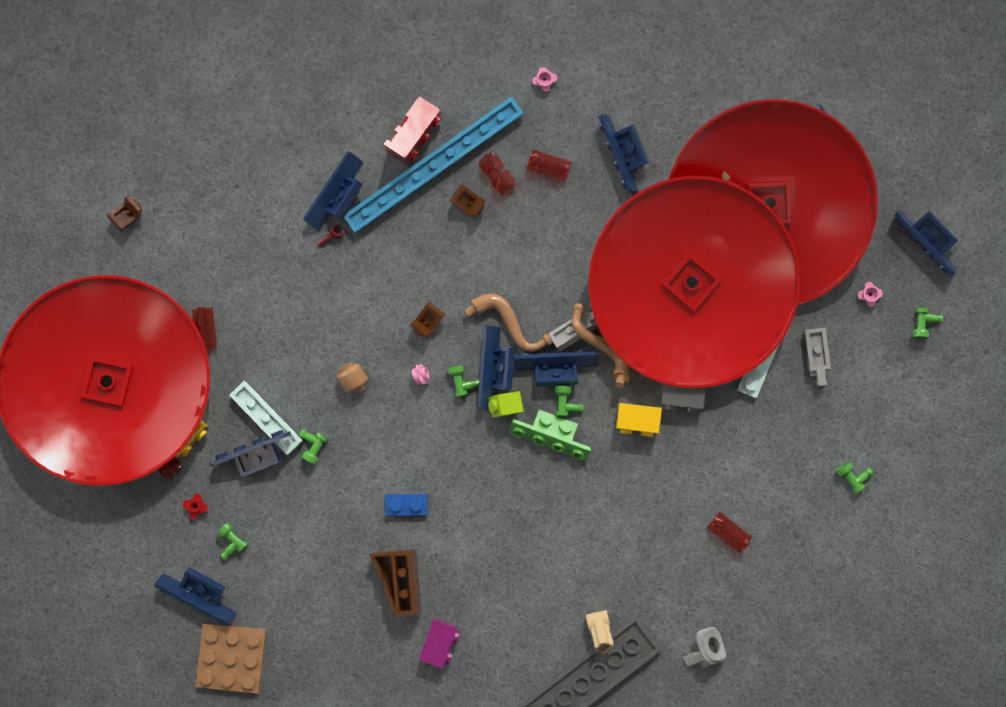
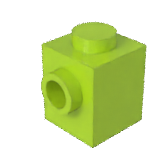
M520 391L489 397L488 407L492 413V418L524 412Z

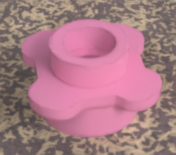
M545 67L540 68L537 77L533 78V84L540 86L544 92L550 91L552 83L557 81V76Z
M872 282L865 283V288L858 292V298L867 302L869 307L875 306L876 301L883 295L882 290L873 286Z
M423 364L416 365V368L412 369L414 381L416 384H428V379L430 378L428 369Z

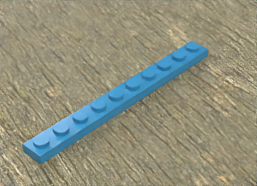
M511 96L344 214L343 217L356 234L524 115L523 111Z

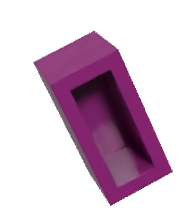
M433 618L419 660L443 668L444 664L449 665L453 653L449 651L452 643L456 644L460 633L456 631L457 626Z

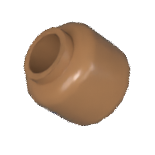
M350 362L338 370L337 380L346 393L354 392V394H357L365 389L364 384L367 382L368 377L359 364Z

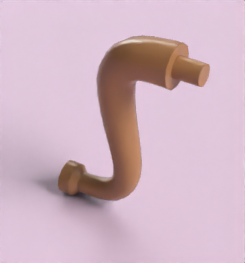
M491 293L481 295L471 300L472 305L464 310L468 317L476 312L481 315L489 309L497 310L504 320L515 344L525 352H537L545 346L553 345V341L547 333L543 335L542 340L532 344L528 343L523 337L513 309L507 300L500 295Z
M575 304L572 309L574 313L572 317L574 331L582 340L603 351L614 360L615 370L613 378L616 380L615 386L622 388L624 383L630 380L631 367L615 354L603 337L589 332L582 326L581 315H584L586 308L582 304Z

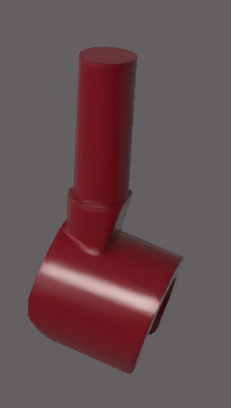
M335 224L332 227L331 233L317 243L319 247L333 238H341L344 231L339 234L334 232L340 224Z

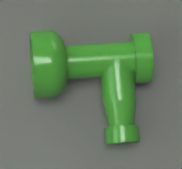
M916 308L915 313L918 314L917 329L913 330L912 338L929 339V331L925 329L926 322L942 323L943 315L928 314L929 309Z
M464 365L447 368L448 374L454 378L456 387L455 397L468 394L467 390L479 387L480 379L463 382L461 374L464 373Z
M555 386V392L559 394L556 415L568 416V412H583V404L567 403V395L571 393L572 387Z
M302 429L299 436L305 438L313 445L309 451H304L301 457L316 465L318 461L316 455L324 441L327 442L328 438L318 432L315 436Z
M846 462L837 468L836 472L839 476H845L853 487L852 491L856 494L865 488L863 482L873 475V471L867 468L865 472L855 477L851 472L853 469L852 464Z
M228 522L216 534L220 538L226 537L231 542L226 550L220 554L224 560H227L235 550L240 552L248 544L231 531L232 526Z

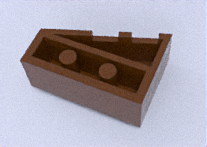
M416 549L382 551L369 554L374 561L379 579L382 580L386 590L385 593L395 616L417 615L421 613Z

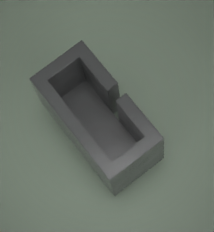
M662 383L660 405H665L664 409L677 411V407H683L685 412L698 413V409H704L706 387L684 388Z

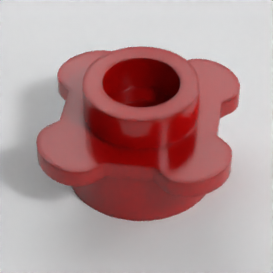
M194 494L192 499L183 502V507L188 510L189 517L192 519L197 518L198 514L208 510V505L204 503L200 494Z

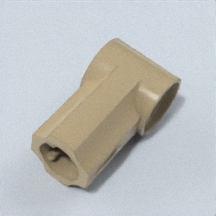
M607 611L586 614L588 629L592 633L596 652L608 653L614 647L609 630L610 623Z

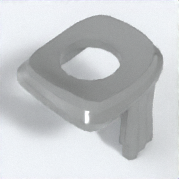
M711 627L698 631L695 639L699 651L683 656L687 667L701 662H706L710 665L724 662L726 650L717 628ZM710 637L714 638L717 653H713L709 648L708 641Z

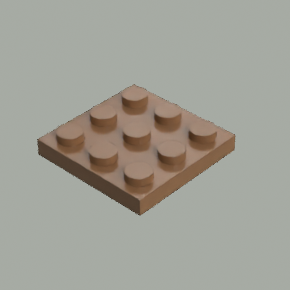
M203 623L195 687L259 694L267 629Z

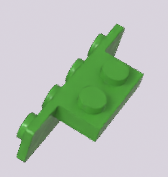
M538 410L533 426L513 419L508 431L518 438H525L537 445H543L556 452L568 454L577 460L587 461L592 449L572 441L578 426L577 423L542 410Z

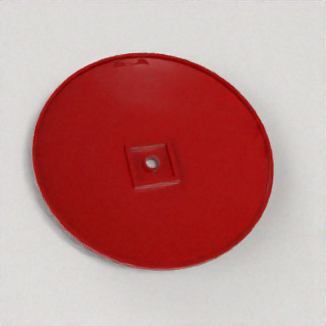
M763 99L750 101L729 108L711 118L683 146L672 167L669 179L684 176H705L723 180L722 174L725 171L730 176L729 182L747 189L764 201L768 197L775 199V205L771 209L787 229L798 258L800 292L797 305L812 301L829 292L841 283L861 260L871 241L877 219L878 192L876 179L869 158L861 144L842 123L831 115L811 105L792 100Z
M684 176L661 181L643 189L623 203L611 216L601 231L593 249L588 275V292L593 316L601 334L615 354L627 365L640 374L663 384L684 388H704L724 384L742 377L759 366L775 351L790 328L796 312L800 292V270L796 250L787 229L776 213L763 200L747 189L726 180L705 176ZM689 276H694L697 279V285L694 288H689L686 285V279Z
M97 275L74 279L47 291L23 311L9 330L0 351V415L10 437L18 448L36 465L57 477L75 483L102 486L134 481L151 474L170 462L181 452L196 432L204 416L210 392L211 375L207 349L198 328L187 312L175 300L158 288L143 281L116 275ZM110 376L113 380L112 385L107 388L103 387L102 379Z

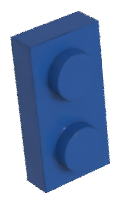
M385 494V515H428V494Z

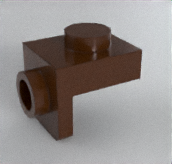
M462 184L458 186L449 202L464 213L473 217L482 212L486 199L476 195Z
M128 195L125 197L124 203L107 214V218L122 232L140 219L142 209L138 201Z
M428 302L417 318L410 324V327L413 328L417 335L427 338L438 326L445 313L431 302Z

